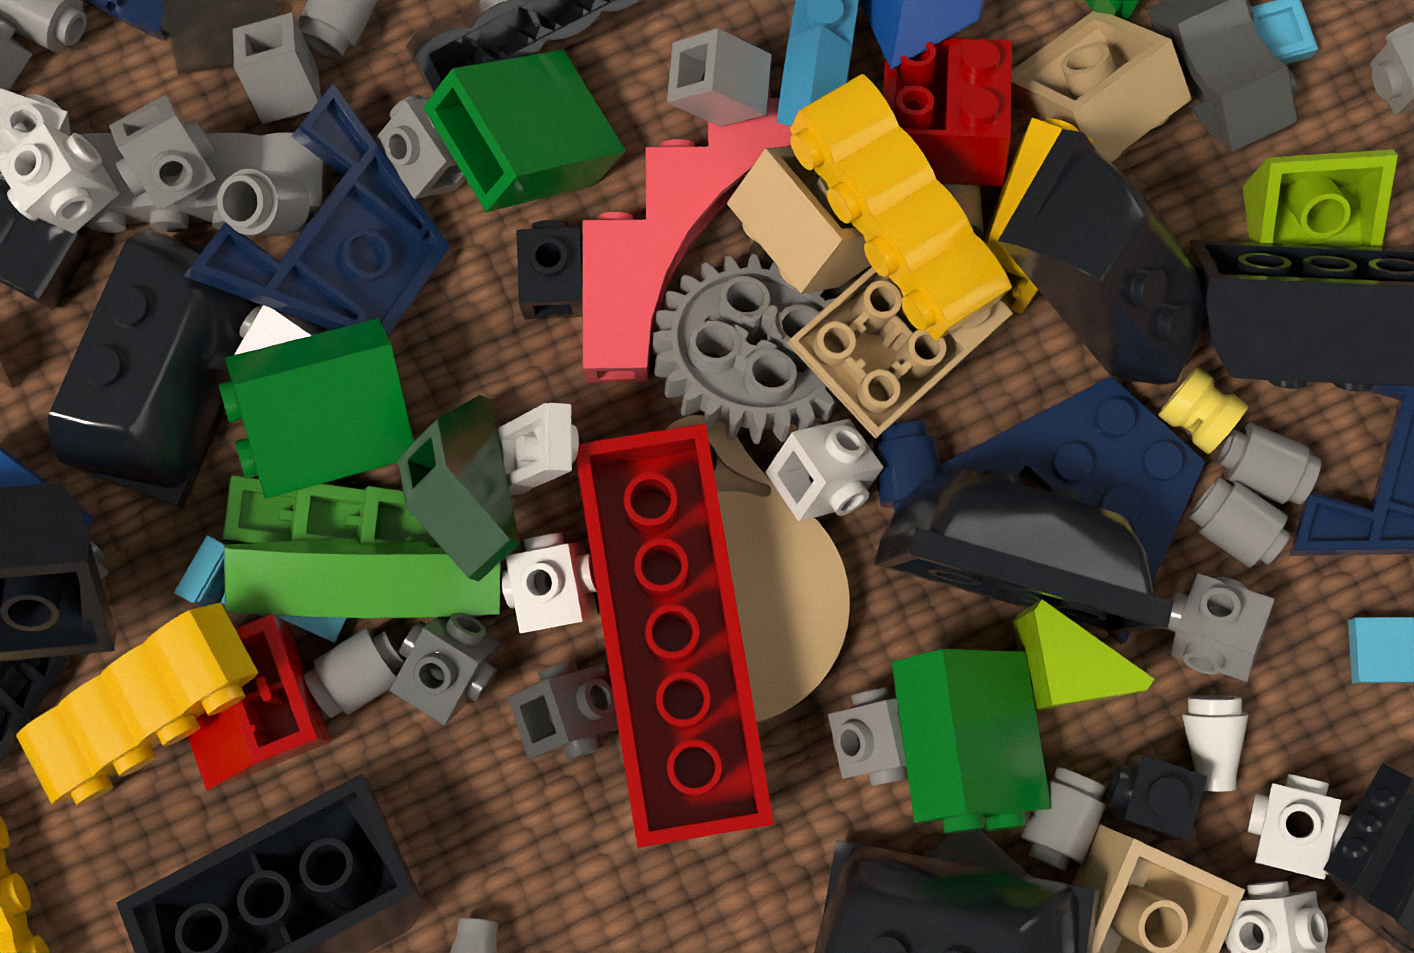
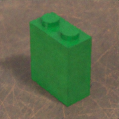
M564 50L453 68L423 106L485 212L592 187L626 152Z
M379 318L225 357L231 381L218 384L229 423L241 419L243 421L247 438L235 441L245 479L258 475L265 499L398 463V458L414 443L392 346Z
M939 649L892 661L914 823L942 821L944 833H958L984 829L983 819H985L987 831L1027 826L1025 813L1051 809L1026 652Z

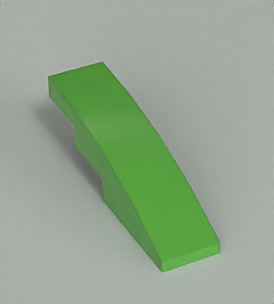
M231 476L229 481L221 542L249 544L356 538L360 545L425 541L430 548H442L406 508L403 491L370 486L363 490L318 484L265 499L259 479Z
M356 538L224 545L226 612L338 618L451 617L453 613H463L469 616L499 614L500 563L478 582L468 578L443 548H430L425 541L360 545Z

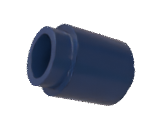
M913 421L891 424L878 436L879 443L873 445L874 454L884 467L877 476L880 506L894 508V513L900 502L930 475L941 472L937 441L935 437L929 436L928 423Z

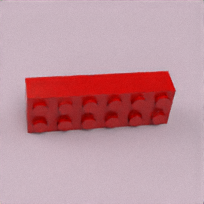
M706 423L579 444L576 462L637 848L774 825Z

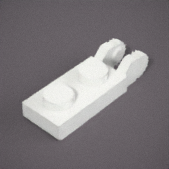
M543 403L498 428L497 435L510 495L526 493L534 487L572 471V463L575 461L578 453L579 436L577 428L571 425V404Z

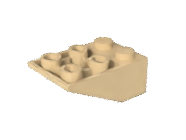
M871 267L788 340L787 344L876 439L1013 314L1001 300L936 341L926 330L920 331L916 329L908 320L902 308L901 299L903 295L900 288L888 276H880Z

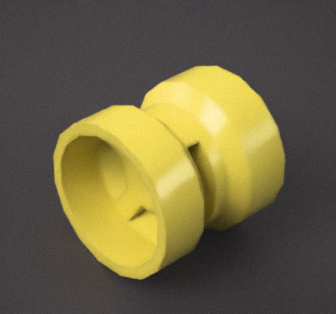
M1197 366L1165 403L1158 416L1172 427L1182 426L1192 433L1193 443L1205 453L1210 454L1239 422L1249 405L1234 393L1223 394L1214 387L1213 377Z

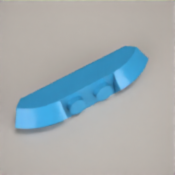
M795 0L776 123L791 126L799 110L848 82L860 0Z

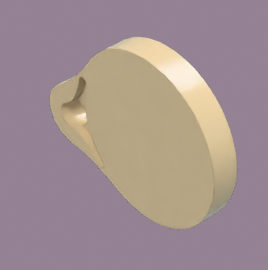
M689 415L673 422L667 429L703 424L704 415ZM719 420L712 428L707 430L710 451L717 461L714 474L756 722L760 723L779 716L795 707L821 683L830 671L845 639L850 612V594L842 559L829 534L815 518L798 522L771 480L745 451L738 437L735 436L733 440L727 439L726 424Z

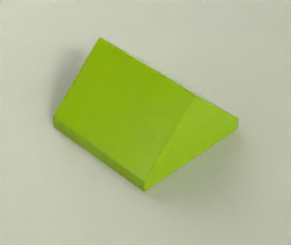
M1394 149L1267 157L1242 186L1249 242L1382 247L1398 154Z
M1040 600L1019 612L1013 621L1018 652H1026L1036 711L1117 698L1146 691L1155 680L1044 600Z

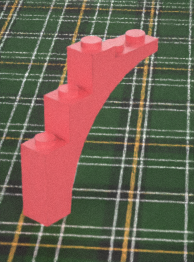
M770 77L766 115L722 127L707 121L708 147H696L694 142L683 139L666 140L661 142L659 147H646V220H634L632 214L625 212H606L599 214L597 220H583V371L586 383L649 382L657 311L661 310L666 290L688 249L717 214L728 206L727 202L764 149L791 146V126L776 123L780 98H770Z

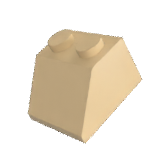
M1092 11L1011 71V93L1032 118L1041 121L1058 119L1070 123L1079 132H1083L1087 137L1092 138V145L1110 162L1117 159L1124 149L1151 129L1164 124L1170 115L1192 100L1170 38L1114 15Z
M791 146L765 148L731 196L727 205L741 220L745 233L759 243L777 264L782 278L789 285L796 288L800 294L838 288L869 267L870 263L864 251V244L866 243L864 236L851 222L848 224L844 223L836 216L827 198L829 187L826 181L814 169L807 170L796 158Z
M1100 824L1084 863L1080 865L1072 884L1101 890L1092 953H1219L1245 892L1244 889Z

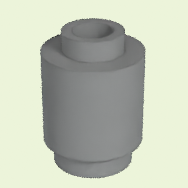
M0 0V17L17 28L15 33L53 52L61 51L67 45L72 46L76 44L85 31L87 16L83 12L82 0Z
M308 0L299 16V22L302 24L300 30L308 47L329 58L342 59L346 50L355 48L378 0Z
M242 169L227 178L220 186L217 194V207L221 217L235 231L244 235L287 236L293 234L303 226L309 213L310 202L306 187L299 178L287 172Z
M1250 422L1244 427L1242 432L1233 429L1229 433L1221 448L1218 464L1225 467V481L1232 484L1238 481L1255 494L1279 504H1284L1289 500L1300 505L1307 499L1317 481L1321 468V459L1309 454L1308 446Z
M1217 477L1206 489L1188 517L1200 525L1198 533L1249 568L1259 559L1267 565L1270 564L1284 548L1291 535L1283 529L1288 518L1287 515L1238 481L1229 484L1221 477Z
M367 626L315 659V668L305 673L304 679L312 696L330 718H333L342 711L349 715L391 688L400 672L398 668L405 662V657L399 654L400 648L386 630L376 635Z
M1057 767L1052 780H1047L1051 809L1031 812L1021 838L1032 844L1028 856L1059 870L1066 871L1069 861L1082 865L1084 863L1106 808V805L1101 802L1106 787L1085 776Z

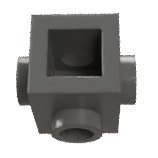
M453 613L451 617H436L428 624L420 620L409 632L400 648L399 654L407 659L389 691L445 726L468 704L470 699L478 702L485 694L498 671L490 662L501 642L487 634L485 627L478 620L463 613Z
M575 660L549 667L538 673L541 682L507 697L528 760L560 750H564L567 761L588 755L605 748L601 736L618 729L612 684L605 664L578 670Z

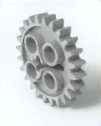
M751 254L747 268L740 269L731 256H726L723 272L718 273L708 263H703L701 265L699 281L688 275H683L681 277L679 293L668 291L665 297L664 310L657 311L651 354L657 355L655 375L667 377L665 396L669 398L684 395L681 414L687 416L699 409L705 412L703 424L706 423L707 430L712 428L719 420L727 423L726 435L729 440L734 439L740 427L749 428L754 444L760 443L764 429L772 428L780 442H784L787 439L791 423L799 430L812 427L814 415L828 421L834 404L843 403L794 352L787 342L791 339L790 337L799 332L836 298L824 301L826 290L800 294L796 288L789 285L779 273V267L775 262H773L769 270L761 269L760 261L756 254ZM735 309H743L749 312H741ZM703 353H714L721 356V358L708 357ZM759 382H770L777 387L763 386Z

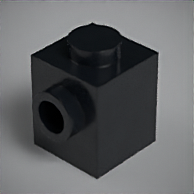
M542 220L533 223L531 229L516 230L518 298L524 320L583 317V241L580 227H569L568 223L560 220Z
M1146 755L1126 757L1124 765L1119 764L1116 767L1109 785L1107 802L1112 803L1108 820L1168 840L1189 841L1208 776Z

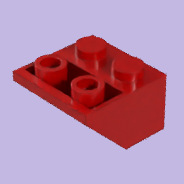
M946 38L936 45L928 42L925 44L927 50L911 59L907 58L906 55L900 57L902 64L893 69H890L885 58L883 97L893 111L899 127L914 140L923 152L936 179L941 184L1003 187L1011 138L1012 40Z
M273 614L235 628L258 671V674L251 681L241 687L246 695L245 698L217 714L208 716L204 712L196 718L200 728L188 736L206 791H211L332 742L319 705L305 682L304 674L307 672L289 623Z

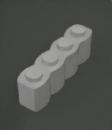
M112 133L81 134L101 156L103 167L120 193L87 222L89 229L106 233L122 232L126 230V224L149 222L150 227L154 230L171 233L187 231L189 224L212 222L213 228L219 230L225 223L217 207L219 188L233 173L242 169L287 172L301 180L306 187L310 202L308 217L303 226L296 231L301 232L330 194L331 167L292 137L294 133H273L262 136L245 133L206 134L216 151L215 154L206 158L216 180L207 184L203 194L194 201L181 206L171 204L159 211L147 192L136 197L124 181L115 164L124 157L117 148Z

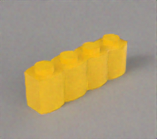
M864 74L855 77L798 111L790 127L792 133L790 143L796 158L807 170L814 169L826 181L829 187L827 198L832 210L842 222L847 224L851 222L863 234L866 241L864 251L867 260L880 276H888L900 288L903 295L901 299L903 311L916 329L920 331L926 330L932 338L938 341L999 302L1012 288L1003 267L993 252L974 234L971 224L958 202L936 179L921 149L899 127L889 104L877 87Z
M221 602L191 609L159 628L143 644L119 657L106 667L100 675L75 689L56 707L43 713L23 727L16 736L51 804L73 798L76 806H81L110 791L114 786L109 778L118 773L119 777L141 769L155 760L156 755L152 749L161 743L163 747H166L196 732L200 728L196 718L204 712L211 716L230 708L244 699L246 695L241 687L251 681L258 674V671Z

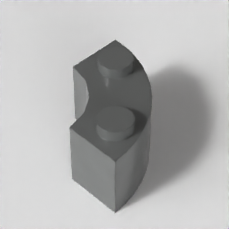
M1164 0L1148 7L1154 32L1172 40L1182 72L1200 101V104L1192 107V112L1222 146L1234 152L1297 122L1293 100L1297 94L1294 76L1290 69L1271 53L1260 38L1253 23V10L1248 0Z

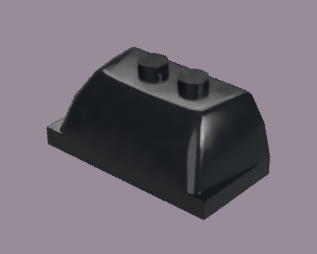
M1062 129L999 237L998 242L1109 375L1130 381L1157 385L1177 383L1196 348L1207 322L1204 300L1205 289L1200 276L1170 227L1135 184L1100 154L1083 132Z
M143 230L128 238L120 251L48 416L50 445L62 464L183 510L225 413V406L218 385L231 381L225 357L235 354L244 339L239 334L243 322L250 312L261 304L185 277V273L204 249L159 232Z
M1190 240L1188 257L1197 270L1205 289L1204 300L1207 330L1212 345L1229 376L1237 379L1268 380L1269 383L1288 389L1304 388L1308 385V382L1333 383L1338 388L1355 392L1369 391L1373 388V385L1414 386V248Z
M964 469L940 472L928 476L900 502L880 539L874 565L1024 608L1044 600L1073 622L1115 634L1164 629L1169 626L1174 601L1154 596L1148 553L1130 518L1083 503L1082 495L1069 490L1048 487L1043 491L1022 485V478L999 470L987 469L983 471V474Z
M61 484L0 487V661L115 651L116 627L96 564L83 512L79 504Z
M362 774L116 902L135 953H368L410 930L422 913V900L372 786L369 780Z
M836 840L824 913L814 953H1092L1101 890Z

